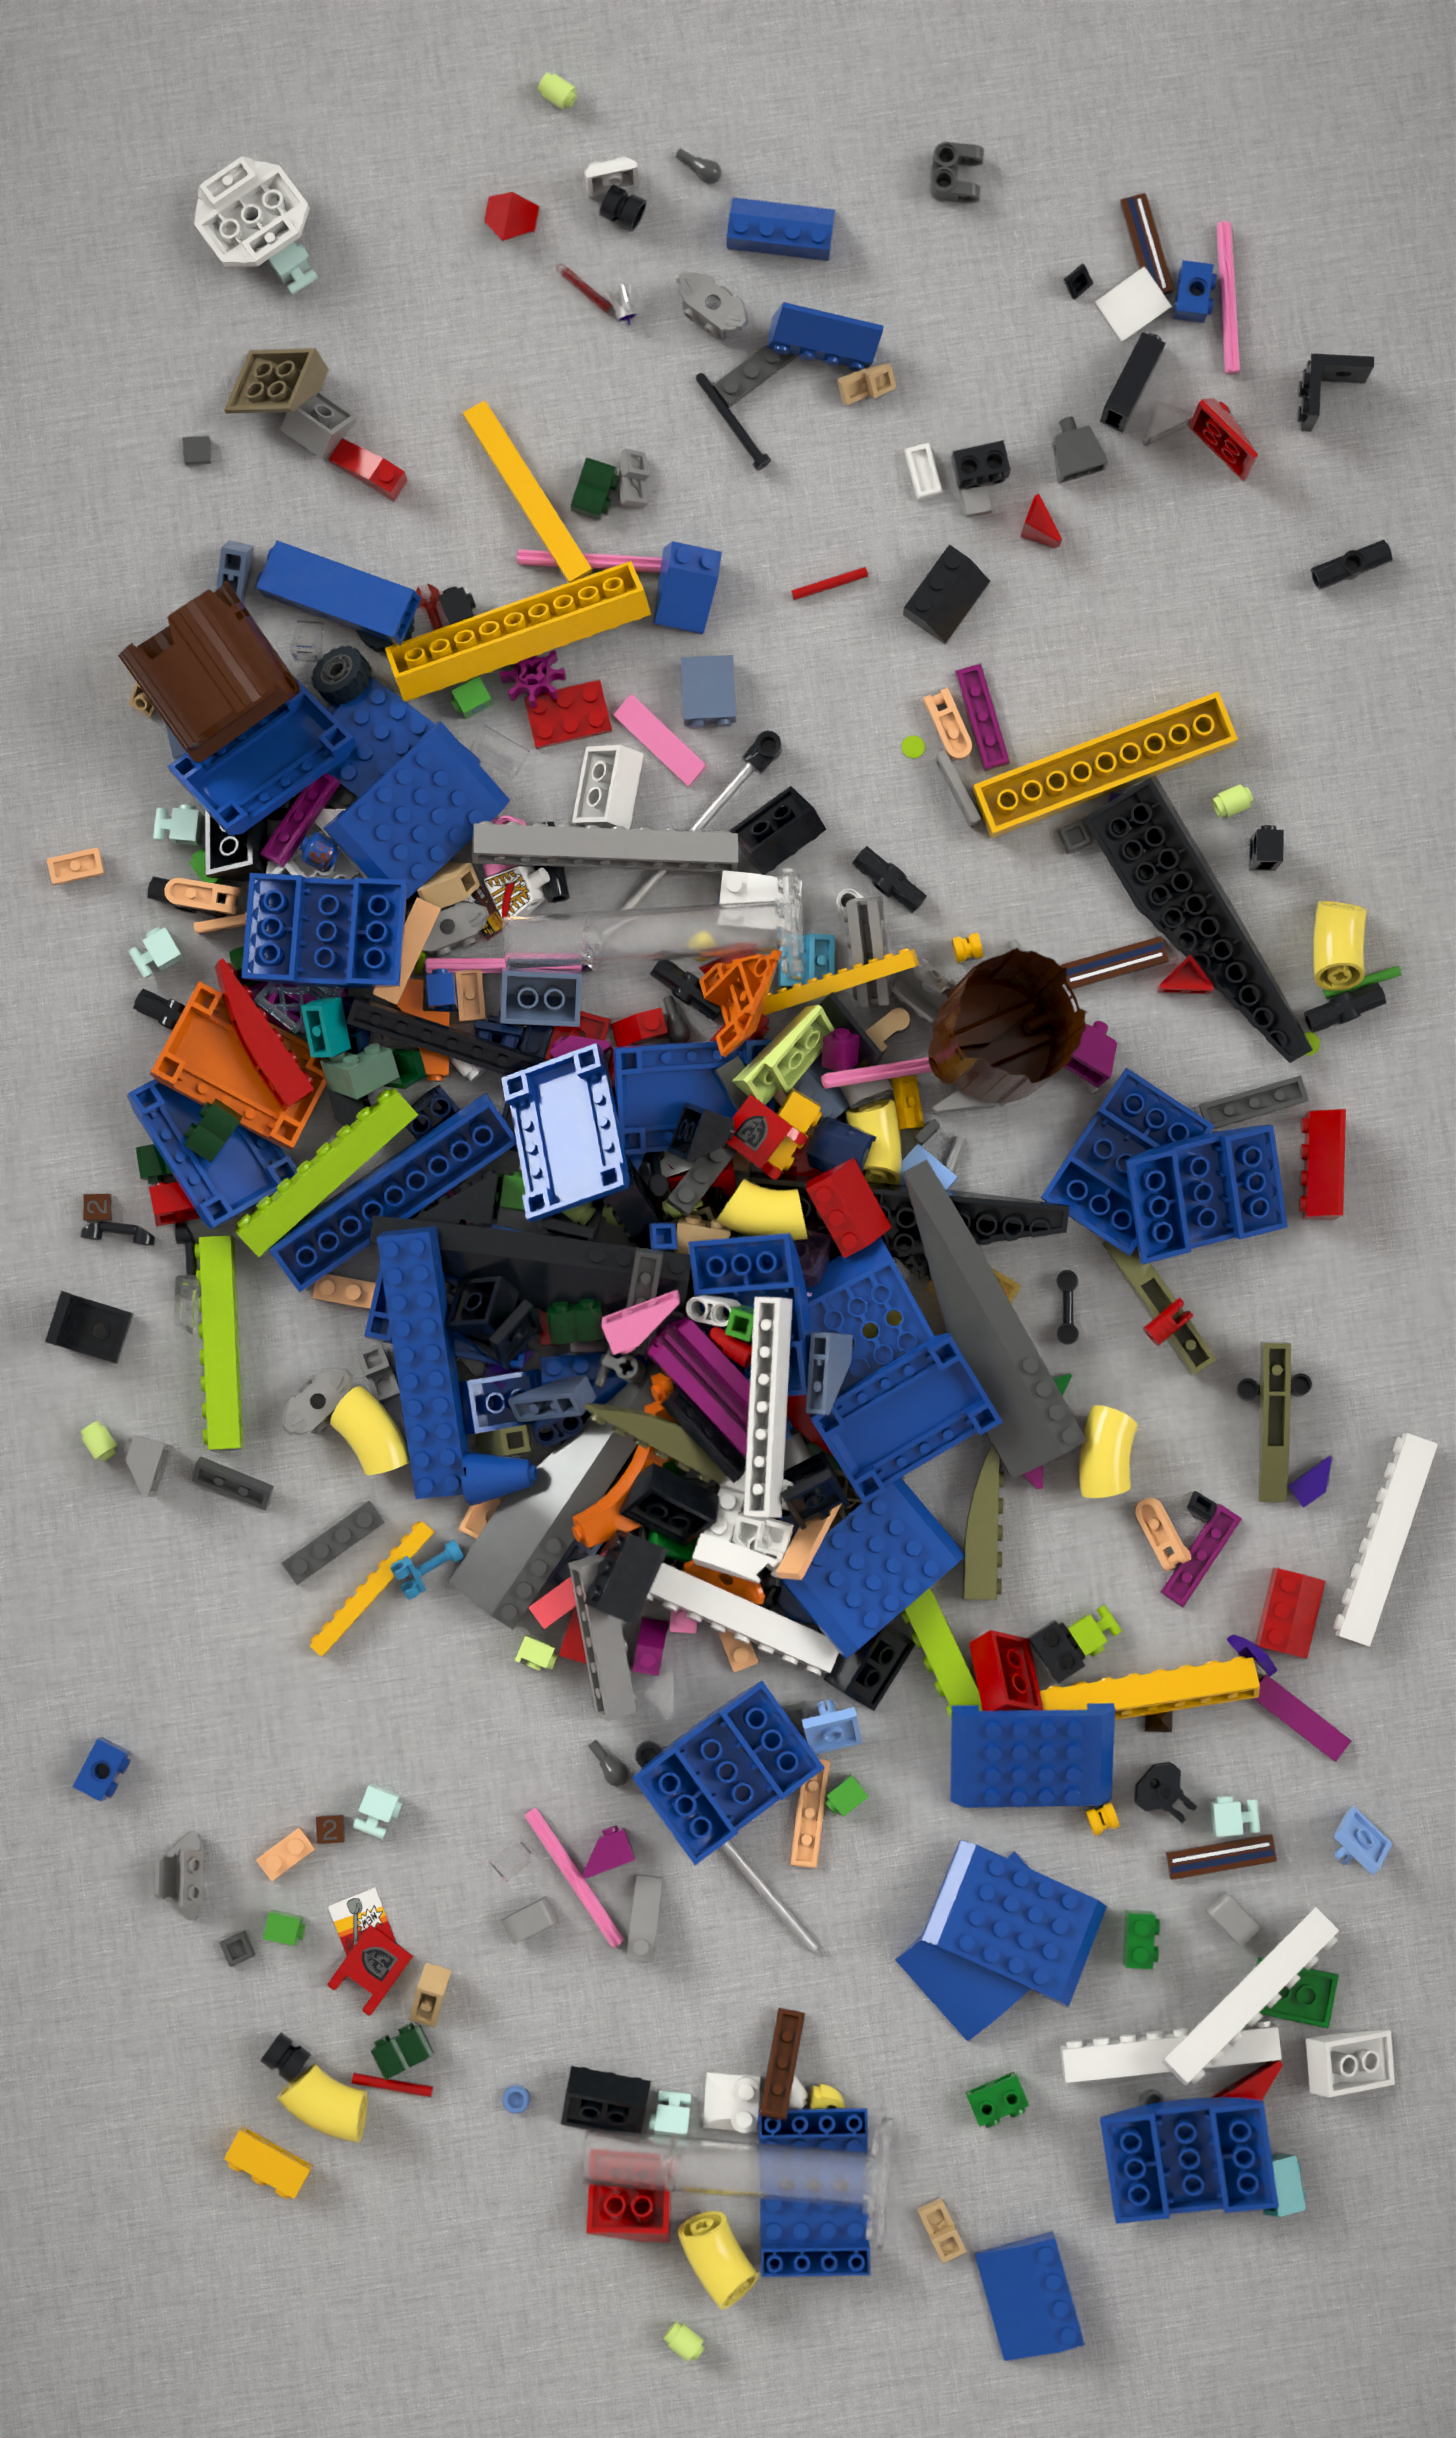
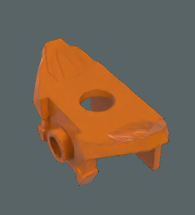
M693 1560L685 1563L683 1566V1572L758 1605L764 1602L765 1595L760 1582L755 1583L696 1565Z

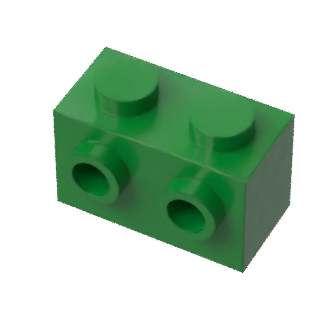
M1125 1910L1123 1965L1126 1968L1153 1969V1963H1158L1159 1948L1154 1946L1155 1935H1159L1160 1920L1155 1919L1156 1915L1152 1911Z
M1015 2071L965 2092L979 2127L983 2125L986 2128L995 2126L1001 2122L1000 2118L1010 2115V2117L1021 2115L1025 2112V2108L1029 2106Z

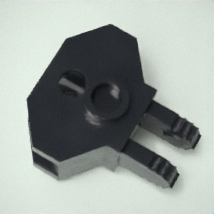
M1171 1762L1153 1764L1135 1784L1134 1802L1144 1811L1163 1809L1183 1824L1186 1820L1184 1815L1172 1807L1179 1798L1189 1810L1194 1811L1197 1808L1183 1794L1184 1791L1180 1788L1181 1770ZM1152 1779L1157 1780V1784L1154 1787L1150 1786Z

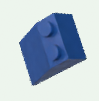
M675 541L670 542L663 548L653 624L704 634L719 577L722 552Z
M540 1369L459 1382L467 1434L533 1424V1421L518 1423L507 1400L510 1397L542 1386ZM500 1381L502 1383L504 1381L507 1385L501 1390L493 1382Z

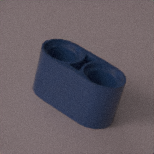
M581 1415L573 1416L575 1420L572 1422H565L564 1420L567 1417L533 1421L532 1427L536 1442L541 1446L547 1447L578 1434L583 1428ZM542 1428H551L547 1433L539 1432Z

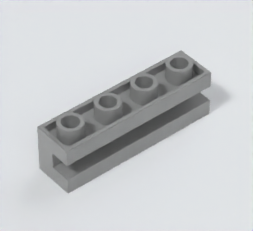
M882 896L849 900L846 903V907L843 908L844 921L849 924V933L846 935L847 947L852 949L853 959H850L849 966L850 969H853V965L861 962L863 965L868 964V960L878 957V960L884 959L883 955L889 954ZM892 975L854 986L853 998L858 1000V1008L869 1007L871 1004L878 1003L879 1006L890 1005L894 1001V993L891 991L893 987Z

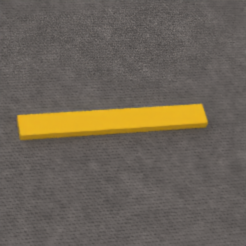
M484 400L463 412L465 420L568 583L581 579L591 573L592 568L487 402Z

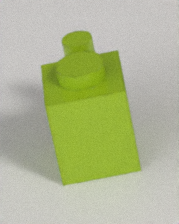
M1105 1604L1096 1609L1101 1617L1097 1622H1095L1091 1614H1087L1067 1627L1072 1639L1085 1656L1090 1654L1091 1657H1094L1105 1650L1103 1645L1108 1640L1102 1632L1107 1628L1113 1637L1122 1632Z

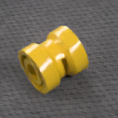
M978 932L969 934L968 938L960 936L952 938V946L957 964L963 963L971 957L975 960L983 958V950Z
M1111 1802L1103 1804L1100 1809L1095 1810L1092 1808L1085 1811L1094 1836L1103 1834V1831L1106 1829L1114 1830L1120 1827ZM1099 1814L1101 1815V1818H1102V1821H1103L1104 1825H1102V1822H1101V1819H1100V1817H1099Z

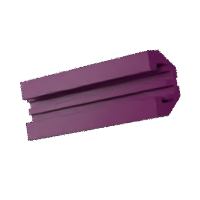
M686 1317L670 1323L652 1340L648 1355L746 1459L750 1382L691 1319Z

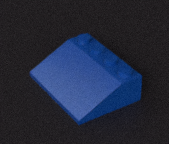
M1052 2231L974 2253L1004 2361L1059 2353L1085 2345L1057 2242Z

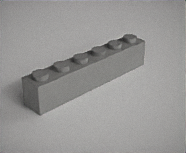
M596 1554L568 1564L596 1716L609 1722L637 1712L635 1705L637 1696L631 1683L632 1669L626 1655L628 1646L621 1628L623 1620L584 1604L587 1598V1590L597 1576L600 1562L605 1558Z

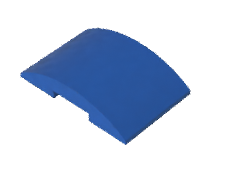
M250 873L241 978L269 983L316 987H399L408 881L376 878H308L302 875Z
M1125 1068L1049 1183L1041 1199L1049 1203L1069 1205L1068 1217L1130 1257L1138 1243L1125 1160L1161 1145L1209 1134L1215 1125L1128 1068Z
M1273 1125L1230 1129L1186 1138L1152 1148L1125 1160L1141 1264L1190 1253L1193 1248L1228 1239H1244L1288 1227Z
M783 1233L688 1242L694 1295L712 1294L738 1301L741 1306L746 1305L754 1308L755 1297L792 1299L787 1396L807 1395L811 1340L810 1315L803 1272L791 1234ZM700 1302V1309L702 1313H705V1306ZM724 1307V1315L729 1319L730 1312ZM702 1323L703 1333L710 1339V1329L716 1325ZM716 1326L722 1328V1330L727 1328V1326ZM727 1357L750 1382L751 1365L748 1368H744Z
M760 1681L690 1728L642 1767L632 1779L693 1864L697 1865L737 1835L741 1828L778 1800L786 1798L825 1767L765 1683Z
M1015 1851L1007 1857V1859L1029 1868ZM921 1936L895 1959L967 2042L994 2022L1030 1990L949 1952H942L920 1942Z
M1230 2097L1181 2099L1138 2106L1100 2118L1116 2224L1170 2219V2214L1218 2209H1224V2213L1279 2208L1264 2101Z

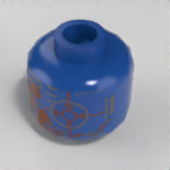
M318 831L313 833L311 838L305 836L299 850L303 851V862L320 871L326 870L327 867L332 868L341 851L337 848L338 844L331 837Z

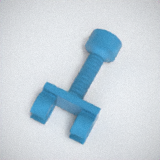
M453 1539L445 1544V1550L441 1554L423 1563V1565L421 1564L418 1568L414 1567L409 1557L406 1556L403 1558L404 1560L395 1562L390 1569L397 1580L404 1579L411 1573L413 1580L404 1582L400 1588L407 1599H413L420 1592L426 1591L421 1580L422 1575L427 1574L429 1571L447 1562V1560H452L456 1563L463 1559L464 1555Z

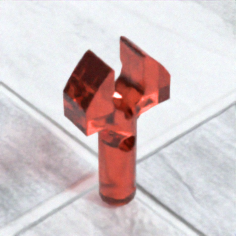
M428 584L431 593L429 602L422 597L419 587L416 593L421 597L418 608L423 607L426 609L434 631L443 628L436 608L437 601L440 600V593L436 587Z

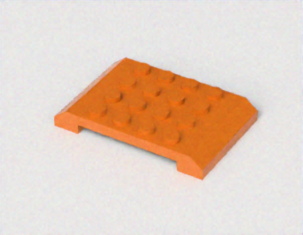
M199 981L149 1074L159 1083L202 1106L207 1101L212 1104L215 1098L242 1115L238 1125L277 1146L292 1150L327 1084L320 1061L327 1057H311L307 1042L268 1022L272 1029L276 1028L283 1038L282 1044L287 1051L291 1050L298 1059V1067L302 1072H307L314 1083L312 1086L314 1090L309 1096L283 1111L244 1052L230 1022L222 998L223 993Z

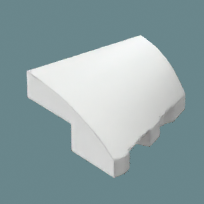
M742 1511L736 1517L732 1541L736 1545L777 1559L778 1563L774 1569L768 1564L766 1567L772 1571L771 1575L778 1578L776 1570L789 1547L794 1524L768 1517L744 1516V1511Z

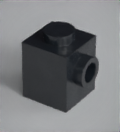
M450 587L444 590L442 595H439L449 625L474 617L472 609L476 608L471 593H465L463 587Z

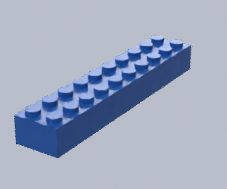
M485 1093L306 1215L269 1248V1252L300 1293L371 1244L370 1236L373 1216L408 1219L517 1144L516 1136L487 1093Z
M436 1226L384 1231L377 1237L415 1499L464 1495L461 1476H465L466 1467H461L464 1453L469 1452L452 1330L445 1327L449 1310Z

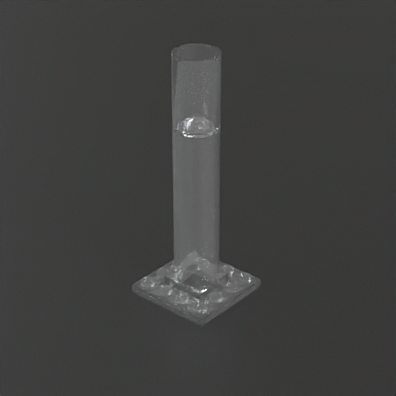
M793 868L782 869V876H778V891L783 894V898H776L775 901L504 917L502 931L503 939H505L503 951L506 967L508 969L757 954L766 955L771 954V951L780 950L782 951L781 955H787L782 957L783 973L787 974L788 978L795 982H805L801 876Z
M882 2117L881 2124H876L872 2148H869L868 2152L589 2129L584 2146L583 2158L586 2162L583 2163V2184L863 2208V2213L869 2214L866 2239H871V2248L882 2249L887 2224L893 2118Z

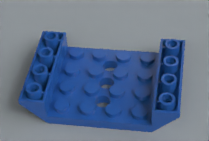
M881 1236L858 1252L846 1258L841 1255L803 1276L807 1292L811 1332L853 1335L855 1344L852 1349L851 1364L841 1385V1391L934 1337L930 1326ZM891 1310H897L902 1315V1321L897 1326L890 1325L886 1320V1315ZM874 1323L878 1327V1334L875 1338L869 1339L864 1336L863 1327L865 1324Z
M867 2108L788 2109L786 2121L759 2116L761 2277L870 2276ZM839 2180L846 2181L849 2185L848 2191L843 2195H839L833 2190V2185ZM784 2181L792 2182L795 2186L794 2192L790 2195H783L779 2191L780 2184ZM810 2181H818L821 2184L822 2189L817 2195H811L807 2192L806 2186Z

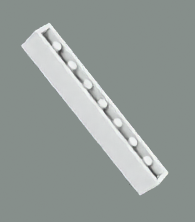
M755 1297L744 1516L781 1517L792 1299Z
M1409 1433L1402 1434L1401 1438L1398 1437L1393 1448V1452L1396 1455L1393 1463L1389 1462L1384 1477L1388 1478L1385 1488H1380L1376 1498V1502L1379 1503L1377 1512L1372 1513L1367 1527L1371 1529L1368 1538H1363L1359 1553L1362 1556L1359 1564H1354L1350 1578L1354 1579L1351 1589H1346L1342 1599V1603L1345 1604L1343 1613L1338 1614L1334 1622L1333 1629H1336V1636L1370 1647L1438 1446L1437 1443Z
M662 1563L646 1598L649 1601H652L653 1598L662 1601V1607L677 1612V1609L687 1612L686 1617L693 1621L701 1623V1620H705L711 1623L710 1628L715 1631L725 1633L727 1630L735 1634L734 1639L749 1644L752 1641L759 1645V1650L767 1654L779 1653L783 1655L782 1660L787 1663L797 1665L799 1662L806 1665V1671L817 1676H821V1673H831L839 1653L825 1635L665 1563Z
M1315 1907L1162 2063L1185 2086L1190 2081L1195 2085L1206 2074L1202 2069L1209 2062L1214 2066L1225 2055L1221 2050L1228 2043L1233 2047L1244 2036L1240 2031L1247 2024L1252 2028L1263 2017L1259 2012L1266 2005L1271 2008L1281 1998L1278 1993L1284 1986L1290 1989L1300 1979L1297 1973L1303 1967L1309 1970L1319 1960L1316 1954L1322 1948L1327 1952L1338 1941L1334 1936L1339 1930Z
M1259 2020L1252 2028L1245 2026L1240 2031L1244 2036L1233 2047L1228 2043L1221 2050L1225 2055L1214 2066L1209 2062L1204 2068L1282 2060L1278 2027L1274 2023L1270 2024V2020ZM1190 2029L1173 2030L1174 2034L1163 2035L1162 2031H1153L1146 2033L1147 2037L1136 2038V2034H1125L1120 2036V2040L1109 2041V2037H1098L1093 2039V2043L1082 2044V2040L1066 2041V2046H1060L1064 2080L1066 2083L1171 2072L1162 2061L1191 2033Z

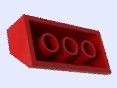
M1346 1109L1309 1111L1306 1113V1118L1302 1117L1301 1133H1305V1144H1301L1300 1159L1304 1160V1170L1300 1171L1299 1183L1300 1186H1304V1193L1299 1198V1212H1303V1219L1336 1220L1343 1216Z

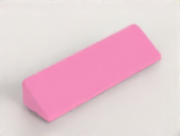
M632 694L627 697L613 715L687 787L706 770V764Z

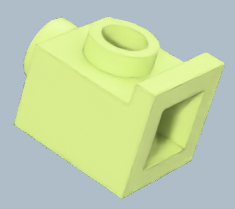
M526 1635L515 1661L520 1663L524 1658L527 1660L526 1665L539 1671L541 1667L552 1670L558 1655L554 1653L556 1647Z

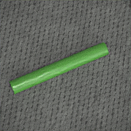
M1399 966L1391 967L1364 976V979L1358 985L1342 991L1323 989V993L1326 999L1377 982L1401 976V969Z

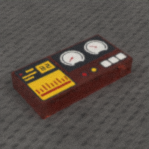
M481 885L463 900L487 908L489 917L484 928L481 930L487 941L509 927L508 924H504L498 909Z

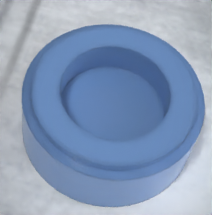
M521 2085L510 2086L503 2095V2105L510 2113L518 2114L525 2111L530 2102L528 2090Z

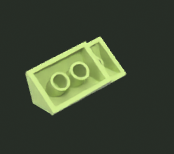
M819 1005L806 1006L732 1082L748 1097L752 1094L765 1105L779 1089L788 1093L822 1052L823 1037L834 1031L823 1008Z

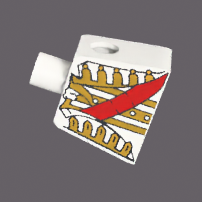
M526 865L518 866L484 879L504 924L519 923L546 899L542 885L550 881V876L544 868L534 872L532 866Z

